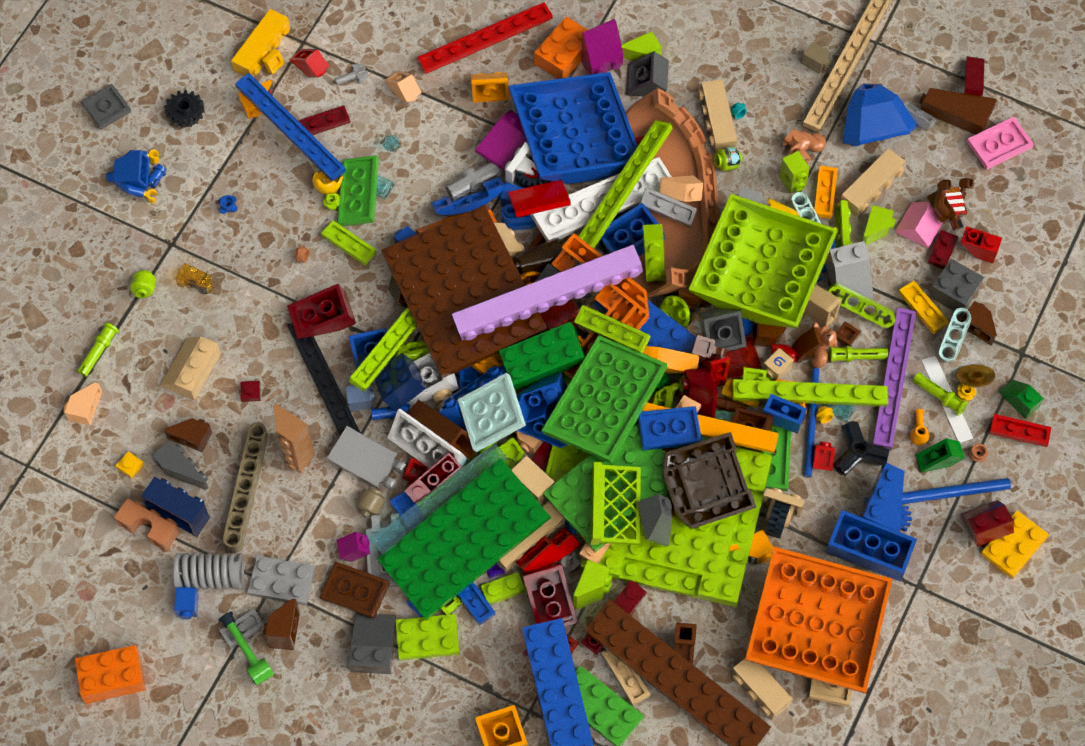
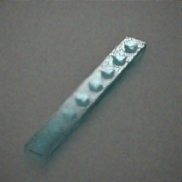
M494 443L372 537L370 541L380 554L383 555L501 458L504 462L507 461V456Z

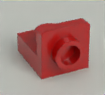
M820 441L819 445L815 444L814 446L815 452L812 468L832 471L835 447H832L830 442Z

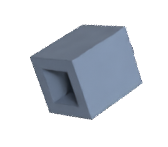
M354 385L345 387L350 412L373 408L372 401L375 400L373 389L368 387L363 392Z

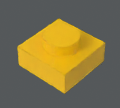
M275 48L262 60L268 73L272 75L285 63L279 50Z
M129 451L116 464V468L131 479L144 466L143 461Z

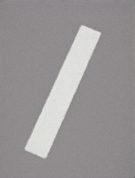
M933 356L923 359L922 362L930 380L946 391L952 392L937 357ZM943 406L958 441L961 443L973 439L963 414L957 416L955 411Z

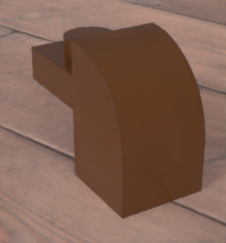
M756 322L753 328V345L769 347L772 344H777L787 327L765 325Z
M676 622L674 650L693 664L697 624Z

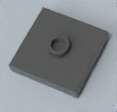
M113 84L81 101L82 106L100 130L131 113L130 107Z

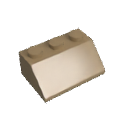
M201 336L186 338L160 386L195 401L221 354L218 343Z

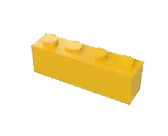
M269 9L231 60L233 71L243 76L248 73L253 77L255 74L257 75L263 65L262 60L274 48H277L283 36L288 34L290 30L288 17Z

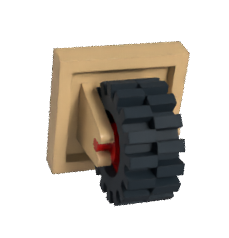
M766 488L762 504L769 507L765 519L768 521L765 534L780 539L784 527L788 528L792 515L800 517L805 500H802L796 494H783L777 488Z

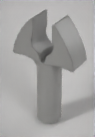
M353 64L352 72L335 78V83L340 85L356 79L361 84L368 77V71L358 73L366 70L365 65Z
M581 537L576 539L580 546L561 559L563 571L566 564L572 560L573 565L570 569V574L581 566L582 561L577 559L584 542Z

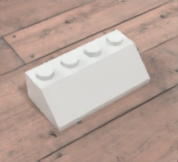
M399 409L397 411L388 435L389 440L427 467L450 452L462 467L446 480L448 482L462 471L467 459L463 453L403 410Z

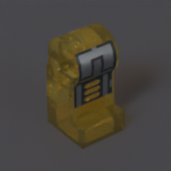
M184 263L175 277L177 285L182 288L187 284L196 288L201 294H209L213 290L211 276Z

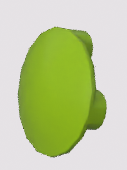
M671 295L666 297L661 303L660 310L686 329L690 321L688 305L679 296Z

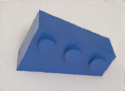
M888 463L881 466L860 517L900 532L904 470Z

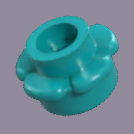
M735 103L731 107V116L735 117V119L744 117L747 113L746 105L744 103Z

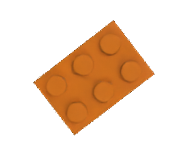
M566 16L534 52V64L557 79L567 78L582 61V33L588 29Z
M136 645L75 658L80 695L85 704L146 691L141 656Z

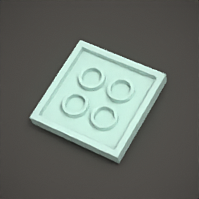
M507 373L458 399L472 449L476 452L526 426L511 377Z

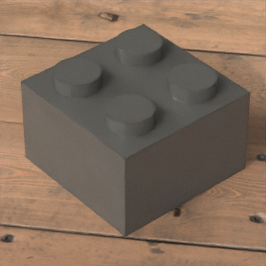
M950 259L932 286L929 297L953 311L958 308L966 309L979 290L984 277L957 261Z

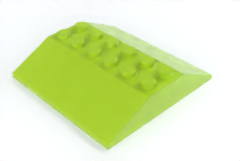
M730 194L689 287V291L720 309L740 310L742 318L765 325L798 328L838 229Z

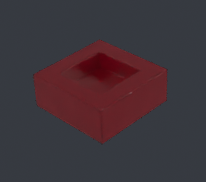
M260 380L240 382L241 402L261 401Z

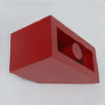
M301 49L290 59L292 64L309 77L319 78L326 73L325 70L329 67V64L318 49Z

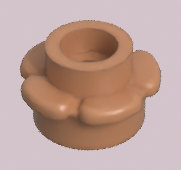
M304 245L299 248L297 247L294 252V258H296L298 263H306L310 250L305 248Z
M975 444L969 449L970 458L973 461L984 462L986 457H988V450L983 444Z

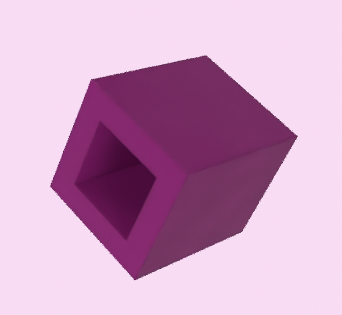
M353 532L337 539L340 559L353 562L370 554V542L367 535Z

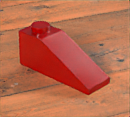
M729 356L711 357L701 362L700 368H708L716 387L726 384L730 358Z

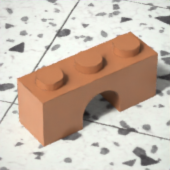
M126 499L114 516L118 526L133 534L141 525L147 524L152 526L147 538L151 544L165 552L168 551L180 533L175 521L170 518L165 520L153 509H150V511L145 509L144 505L137 500L131 501Z

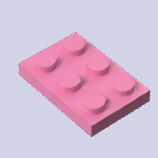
M1015 117L967 139V144L986 170L1033 148L1034 145Z

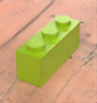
M662 224L643 225L646 282L665 281Z

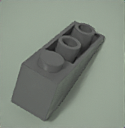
M170 440L152 453L155 463L167 476L205 490L208 489L206 482L208 478L202 471L198 472L195 469L196 464L190 457L186 458L183 455L184 451L179 444L174 445Z

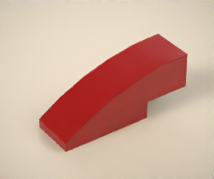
M563 528L551 540L544 536L516 564L525 572L537 570L561 560L579 547L580 543L568 530Z

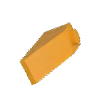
M646 346L643 352L645 355L667 363L668 368L665 372L685 374V370L698 369L699 355Z

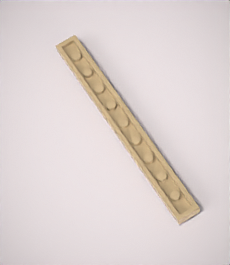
M892 0L870 1L803 122L804 127L818 133L821 131Z

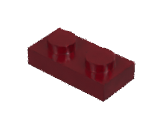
M941 230L928 264L944 269L949 262L959 236Z

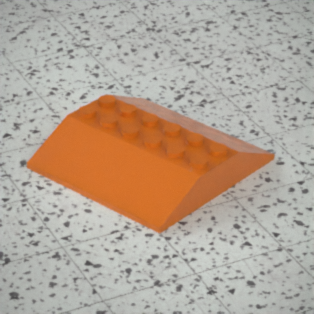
M774 547L745 660L866 694L892 579Z

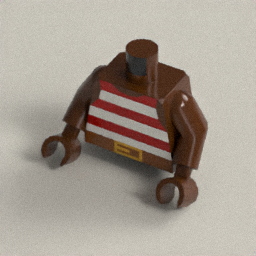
M960 179L959 186L961 189L959 187L951 188V180H942L937 184L938 191L927 196L941 223L950 222L953 231L964 227L960 218L967 215V209L964 204L967 194L965 191L966 188L971 189L973 187V179Z

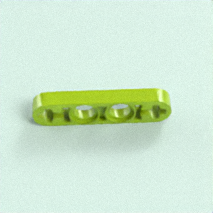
M833 283L829 286L828 292L831 294L839 289L841 295L837 294L836 297L841 300L840 306L885 328H889L895 323V314L891 309L839 283ZM850 297H856L859 300L853 306L848 304L847 301ZM871 305L875 307V312L867 314L864 311L865 307ZM890 315L891 320L883 321L882 316Z

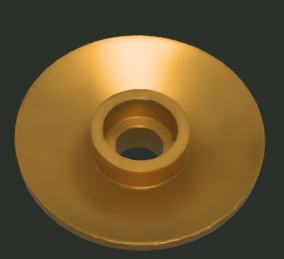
M973 364L960 368L956 373V378L966 386L981 387L995 380V372L990 367Z

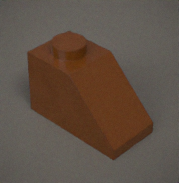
M974 301L968 309L972 319L967 331L992 346L997 333L991 311L984 304ZM966 313L962 317L961 322L967 320L968 316Z
M193 418L167 427L164 431L168 440L203 452L212 434L208 422Z

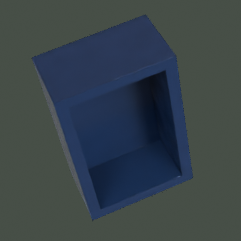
M154 477L141 495L147 510L153 509L161 515L160 517L165 520L167 518L172 519L177 523V527L195 537H198L210 519L204 504L205 502L201 498L189 496L188 492L180 487L176 489L164 478L160 480Z

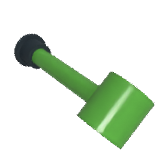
M228 612L220 617L218 621L222 622L224 627L229 629L251 665L246 670L255 685L258 686L274 676V673L264 658L257 660L235 625L236 621L232 616L233 612Z

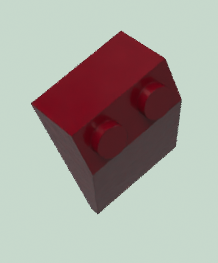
M339 283L287 306L298 339L341 331L356 324L347 293Z
M559 562L537 570L521 573L536 624L560 618L563 619L564 627L578 623L564 571Z

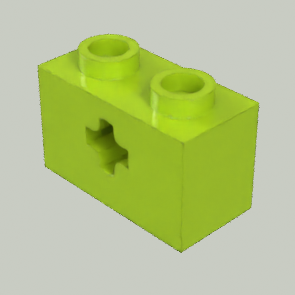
M799 151L782 158L779 178L790 194L803 190L808 179L810 167Z

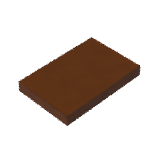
M335 561L319 598L375 619L390 581Z

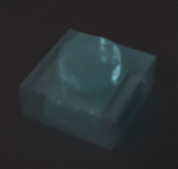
M378 175L376 196L386 199L395 185L393 181Z

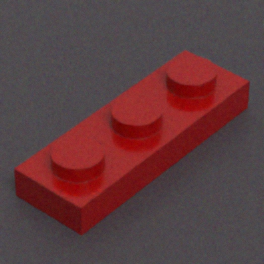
M994 414L989 434L1047 447L1052 427Z

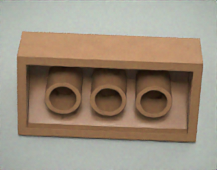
M275 403L273 410L276 431L285 465L290 470H297L301 473L315 456L308 425Z

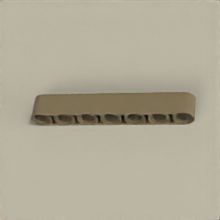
M255 422L250 425L223 535V542L229 553L235 554L240 552L244 545L268 442L266 427L261 422ZM256 432H263L260 436L254 435ZM254 449L259 450V451H258L257 453H255V454H251V453H250V452H251L252 450H254ZM254 467L253 471H246L247 468ZM244 485H250L246 490L241 489ZM240 503H246L242 508L237 507ZM236 521L242 522L239 526H233V523ZM232 539L238 540V541H237L235 544H233V545L228 544L229 541L232 540Z

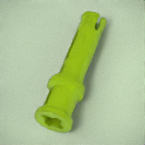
M108 322L103 324V330L95 337V344L76 370L80 375L87 377L104 349L111 346V340L115 334L119 333V329Z
M829 346L830 363L834 361L849 363L852 360L888 359L887 348H852L851 346L834 348ZM861 353H876V355H861Z
M920 372L916 374L912 381L940 400L942 406L949 407L955 411L957 416H960L968 406V402L955 396L953 391H946Z

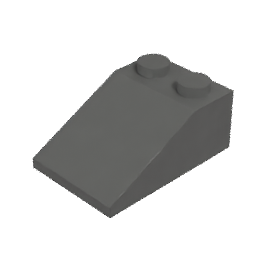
M356 613L349 657L351 672L391 674L396 615L377 614L375 619Z

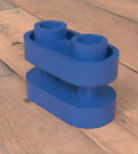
M511 204L505 205L501 210L502 223H505L508 229L511 228L513 231L525 230L537 226L531 215L517 218Z

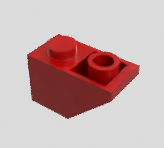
M966 226L961 244L975 258L994 263L1002 237Z

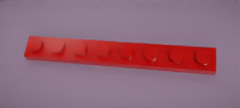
M545 2L418 56V62L424 73L428 74L552 20L553 15Z

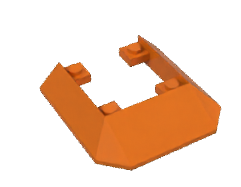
M573 233L562 246L563 250L552 262V265L560 272L576 267L578 263L584 264L600 258L602 255ZM629 277L616 285L610 284L605 286L594 298L608 309L605 315L638 330L649 319L647 291ZM591 331L585 340L578 335L585 356L600 334ZM580 365L563 373L570 379H573Z

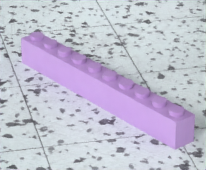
M634 245L458 311L453 313L452 316L462 341L472 340L479 334L494 331L497 327L509 326L518 319H527L531 314L545 312L555 305H564L568 300L582 298L586 293L600 291L610 284L616 285L628 277H637L643 272L642 264Z

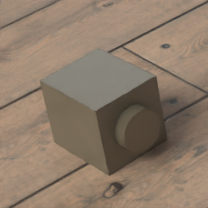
M812 42L803 53L801 64L820 74L823 69L826 70L830 65L831 52Z

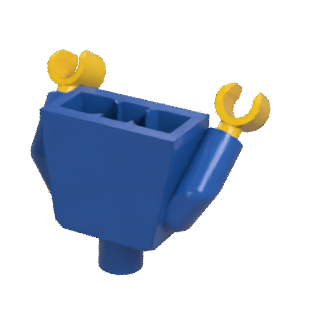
M155 149L149 153L141 150H130L123 157L114 161V171L107 172V181L109 183L114 182L123 192L141 198L143 196L147 197L149 203H155L156 199L150 197V195L157 196L156 190L150 189L145 191V189H148L150 162L152 164L159 163V152Z

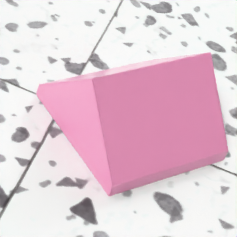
M912 202L895 232L929 249L943 223L939 221L930 202Z

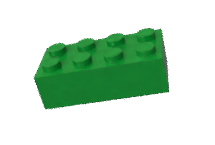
M571 322L499 351L507 374L510 375L516 391L532 385L543 378L579 366L586 357L576 329Z

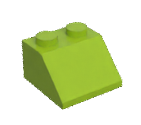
M590 560L587 561L573 596V607L575 610L602 600L605 593L609 594L613 578L610 575V567Z

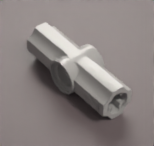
M491 162L477 169L470 168L459 179L446 185L445 189L449 197L455 200L470 191L473 193L483 188V182L501 175L500 170Z

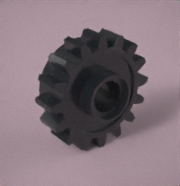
M184 90L182 94L180 91H177L176 96L171 94V100L166 99L167 105H164L165 115L169 119L170 124L174 122L175 127H192V125L198 124L199 119H203L202 113H205L204 103L199 94L195 96L194 91H191L190 94L187 93V90Z

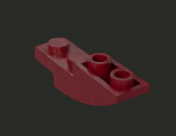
M630 580L614 603L632 616L636 611V607L646 596L647 591ZM588 634L581 641L584 646L596 655L604 648Z

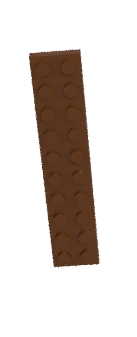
M610 599L584 630L586 634L727 746H758L770 730L771 726Z

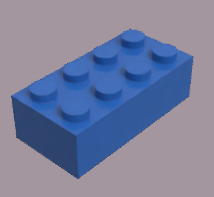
M841 510L825 553L901 582L917 539Z

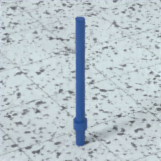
M818 368L812 369L811 382L809 383H819ZM809 403L804 477L807 478L812 477L817 404Z

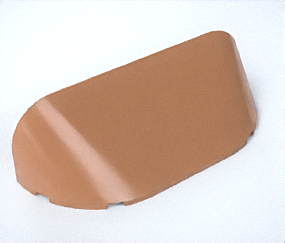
M659 88L636 101L626 111L634 137L645 136L655 120L671 123L673 129L653 159L660 157L672 177L694 175L703 182L701 201H680L697 209L690 227L649 210L657 222L662 224L664 230L665 281L646 282L644 254L639 256L643 272L637 277L631 278L647 291L648 298L690 287L720 219L715 165L712 153H707L704 146L707 140L697 122L685 107L679 108L674 103V98ZM633 208L620 213V217L628 211L632 210Z

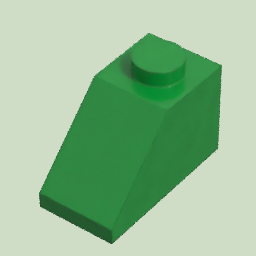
M1016 380L1010 381L999 390V393L1025 419L1038 410L1044 400L1031 385Z
M948 438L915 454L921 472L951 467L965 459L960 441Z

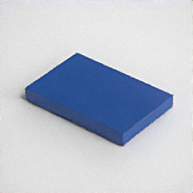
M696 406L642 411L638 417L643 451L684 447L702 441Z

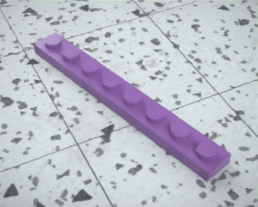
M897 308L883 382V386H888L887 407L879 406L872 444L890 450L893 447L916 311Z

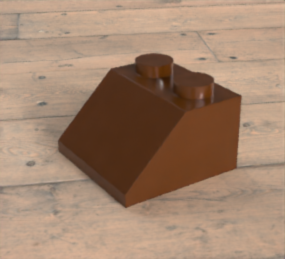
M296 599L289 600L269 615L268 623H264L263 635H265V640L268 641L270 648L294 650L300 610Z

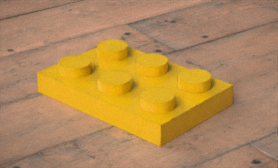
M1018 510L1012 516L1014 533L991 541L980 554L1011 579L1017 575L1049 536L1047 532Z

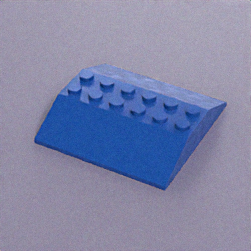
M610 72L508 86L540 179L550 181L562 180L563 183L569 184L605 179L620 173L638 147Z

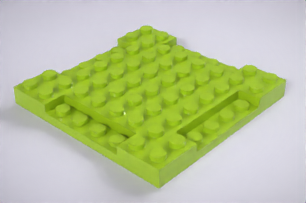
M737 448V451H735L747 488L751 490L757 508L691 530L683 522L681 523L672 518L670 543L667 547L645 539L640 516V545L611 544L598 564L610 567V575L613 576V579L626 582L632 580L635 583H639V585L737 608L772 463V455ZM630 527L622 533L627 539H635V532ZM737 543L740 549L734 552L730 551V546ZM583 558L580 566L581 571H584L587 560Z

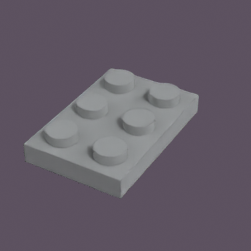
M257 555L247 593L251 596L283 602L296 599L297 604L307 606L316 567Z

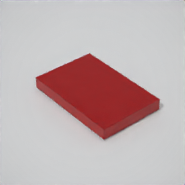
M562 180L508 192L509 200L517 218L571 205L569 195Z

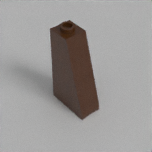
M929 88L927 94L923 93L919 103L922 104L921 110L932 117L976 135L983 132L994 110L997 99Z
M419 399L408 412V415L471 460L476 451L472 449L468 433Z

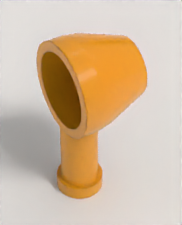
M923 409L915 410L916 427L911 430L909 436L911 442L917 446L925 445L929 440V431L923 422Z

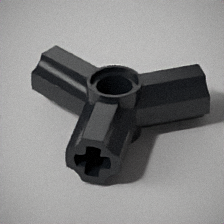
M851 421L842 425L841 429L849 449L833 463L836 472L846 476L855 466L863 461L881 466L887 463L890 449L868 444L864 440L858 422ZM854 449H861L863 453H857Z

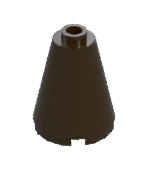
M558 237L552 238L516 256L513 262L519 274L529 271L542 273L548 263L552 265V262L563 250V243L558 242Z

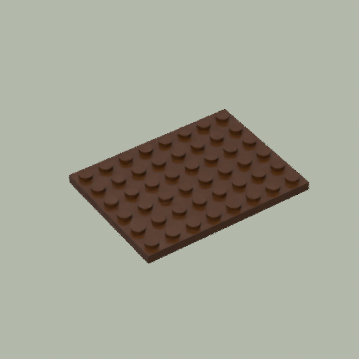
M485 205L381 250L442 378L499 354V351L548 331L540 313L537 312L531 314L527 319L513 321L509 326H500L490 333H482L472 340L462 341L452 316L453 313L526 286Z

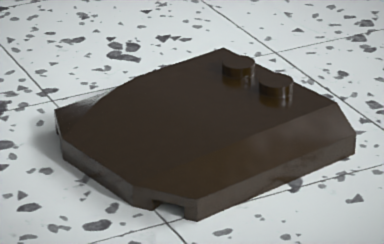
M731 432L664 454L662 478L674 514L690 530L757 508L752 492L747 488L735 452L737 448Z

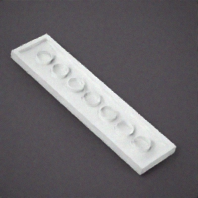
M660 157L651 161L617 214L638 206L646 187L659 192L660 178L672 177ZM619 174L570 194V206L531 214L545 240L548 241L557 237L561 239L584 229Z

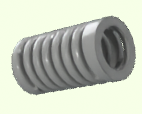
M176 553L174 560L175 588H243L244 556L242 553H231L229 557L227 553H223L221 557L219 553H215L214 557L211 553H208L206 561L204 553H200L198 556L196 553H192L191 556L189 553Z

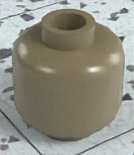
M370 487L368 490H362L356 503L357 508L361 510L360 514L371 518V515H379L385 502V498L382 496L383 493Z

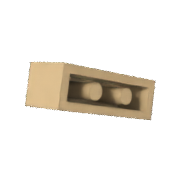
M744 659L733 668L732 679L738 686L742 685L746 690L748 698L759 704L760 711L766 717L769 716L773 720L791 705V696L763 665Z

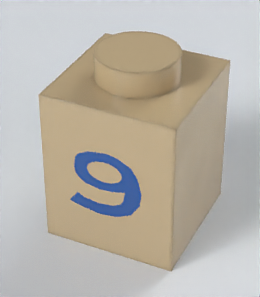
M779 348L764 363L763 370H767L766 377L774 381L776 379L780 380L792 368L794 360Z

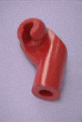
M772 344V354L780 348L794 360L793 363L796 361L797 352L787 344Z

